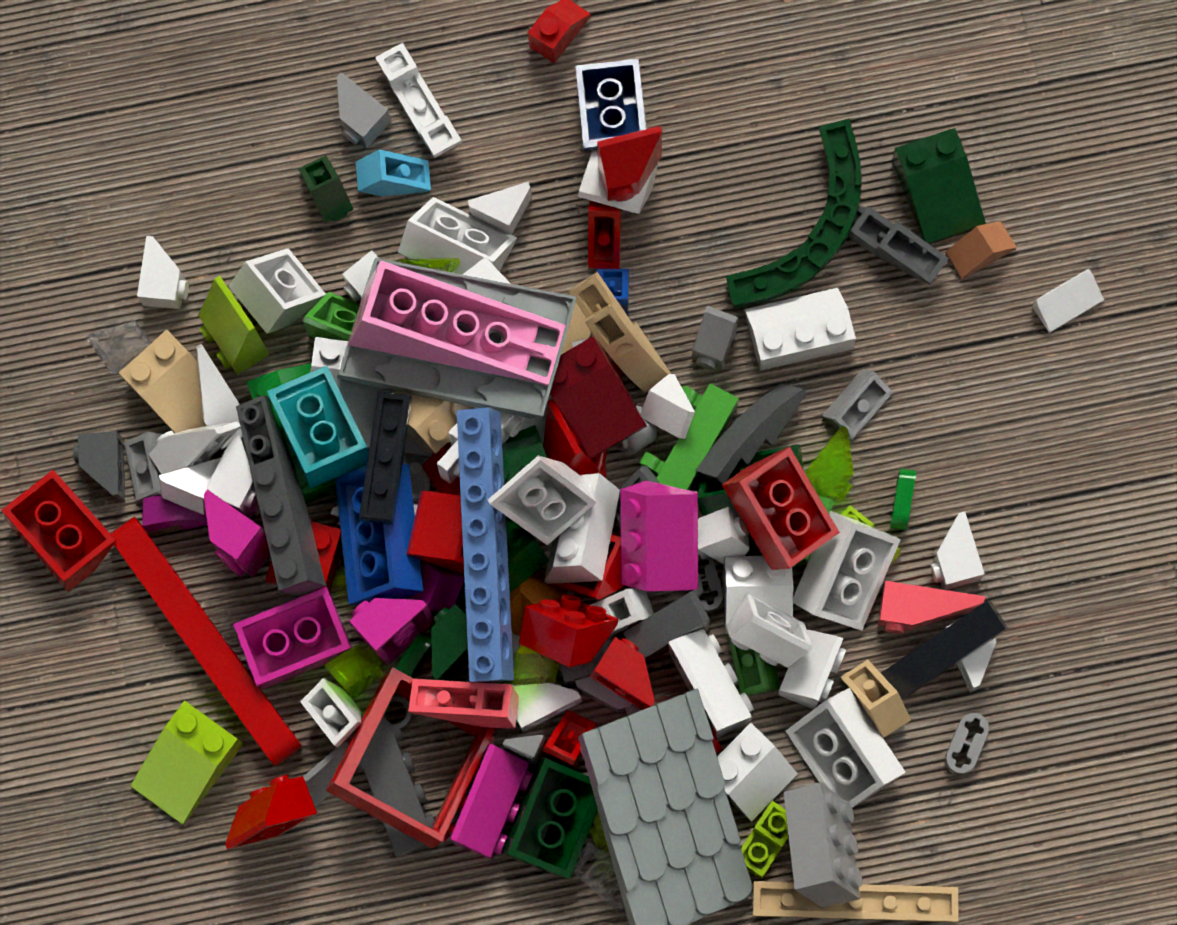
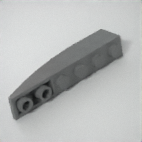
M263 395L236 406L278 590L298 597L325 587V579L303 493L269 399Z

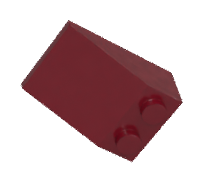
M594 336L560 355L550 395L590 459L647 427L607 353Z

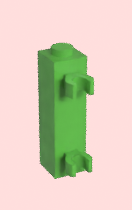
M711 383L703 396L690 387L683 385L682 389L693 409H695V413L685 439L679 438L666 462L661 461L649 452H645L642 457L640 468L647 465L650 471L657 476L656 479L660 484L691 491L699 476L695 470L722 436L735 413L739 398Z

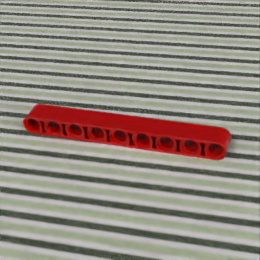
M134 516L110 533L116 540L114 546L272 764L276 767L303 747L262 689L256 686L254 678L138 519Z

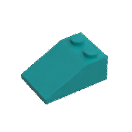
M324 366L267 391L271 404L310 489L367 464L369 454L367 446L328 366Z

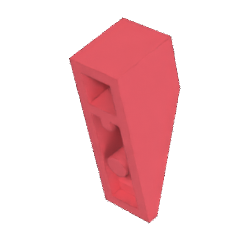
M885 581L882 590L878 625L885 626L884 630L886 632L904 634L905 630H913L971 612L984 603L985 596Z
M413 679L408 711L412 714L479 727L515 729L519 696L511 684Z

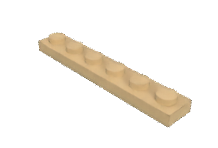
M754 881L753 916L958 922V887L862 884L859 887L860 899L822 908L797 892L794 888V882Z

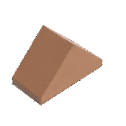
M1001 221L976 226L949 248L945 255L949 258L961 280L1016 250L1017 246Z

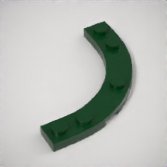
M850 118L819 126V133L829 169V191L824 212L821 214L817 224L808 235L806 241L796 250H792L787 255L770 264L726 276L734 309L768 301L799 288L821 272L844 245L857 216L862 186L861 162Z

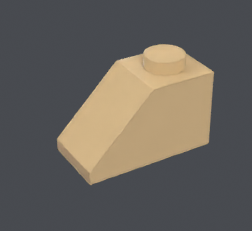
M866 660L840 677L846 688L851 689L883 738L911 721L897 690L869 660Z

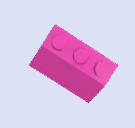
M647 480L620 489L621 585L643 591L698 589V492Z
M207 489L204 493L209 538L211 543L217 548L214 554L226 564L225 566L239 577L246 573L253 578L270 556L264 530Z
M327 587L233 624L256 686L262 690L354 653L343 622Z
M374 598L370 603L364 601L352 612L354 617L349 620L359 636L386 666L405 651L420 632L425 633L435 624L433 622L434 618L423 600Z
M489 744L450 840L455 845L493 860L495 853L501 855L508 836L504 835L508 822L514 823L521 806L516 803L521 790L527 792L534 774L529 772L530 764L497 746Z

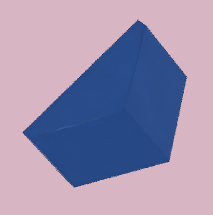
M597 269V272L624 312L629 316V269Z

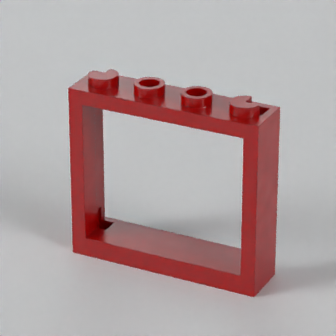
M392 667L382 677L361 719V724L357 727L326 791L428 847L434 848L442 841L446 843L450 833L453 832L455 824L451 823L455 813H460L468 797V794L465 792L469 784H473L481 766L479 762L483 754H486L489 744L494 745L495 737L492 735L496 728L479 727L445 720L475 737L431 828L350 785L349 783L394 693L410 701L413 678Z

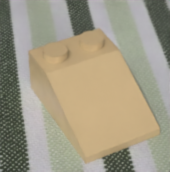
M165 330L124 367L119 374L174 433L205 427L207 425L202 415L197 360L168 330Z

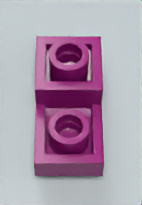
M161 495L143 498L142 527L148 532L178 525L183 530H188L207 524L206 512L204 515L164 499Z

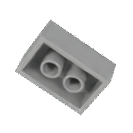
M821 782L785 791L784 801L795 890L822 908L860 899L859 887L862 886V876L858 867H856L855 854L858 853L856 838L852 834L851 822L854 820V813L850 803Z

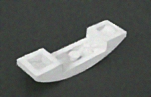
M401 43L375 57L406 115L434 158L461 144V138L430 92L404 44Z

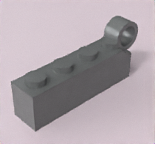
M393 696L387 709L393 704H402L406 707V717L398 724H391L386 720L385 711L361 759V763L374 798L431 828L435 819L432 814L426 816L422 803L427 802V798L421 783L414 784L410 772L415 771L409 752H402L398 742L404 739L401 731L410 726L414 714L409 713V702L400 696ZM384 823L397 857L400 858L427 847V845Z

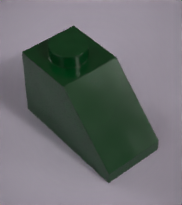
M327 155L298 168L325 223L338 221L344 218L348 212L354 210L342 182Z

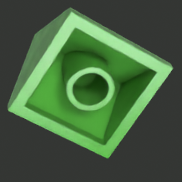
M328 292L304 316L303 323L308 336L314 339L315 337L348 341L360 304Z

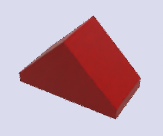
M567 709L544 746L543 753L545 757L575 770L582 757L578 737L585 732L595 729L597 723Z

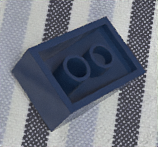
M639 59L575 66L584 151L597 150V141L646 129Z

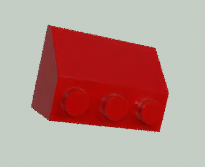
M786 447L746 467L722 484L771 570L790 569L840 533L790 447Z
M54 469L1 510L10 527L67 592L91 575L116 543L115 538Z

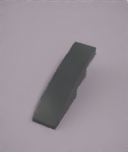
M859 205L856 219L847 238L898 269L930 285L949 258L896 221L893 224L868 206L865 209Z
M781 383L758 399L725 431L695 471L704 479L720 484L725 483L738 462L749 465L762 443L773 446L804 398L805 390Z

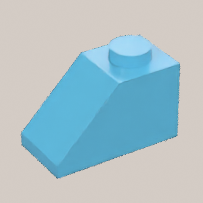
M379 149L356 161L358 192L384 197L423 193L431 190L429 160Z

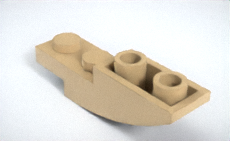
M598 272L570 289V295L577 297L576 303L587 318L585 324L619 368L644 393L649 391L668 374H671L636 322H631Z

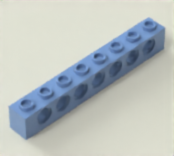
M489 407L457 410L469 681L480 683L514 681L506 515L488 502V499L504 486L501 412Z

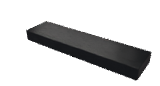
M378 391L359 514L360 522L394 525L412 396L410 394Z
M987 600L881 674L897 690L903 701L1009 628L991 600Z

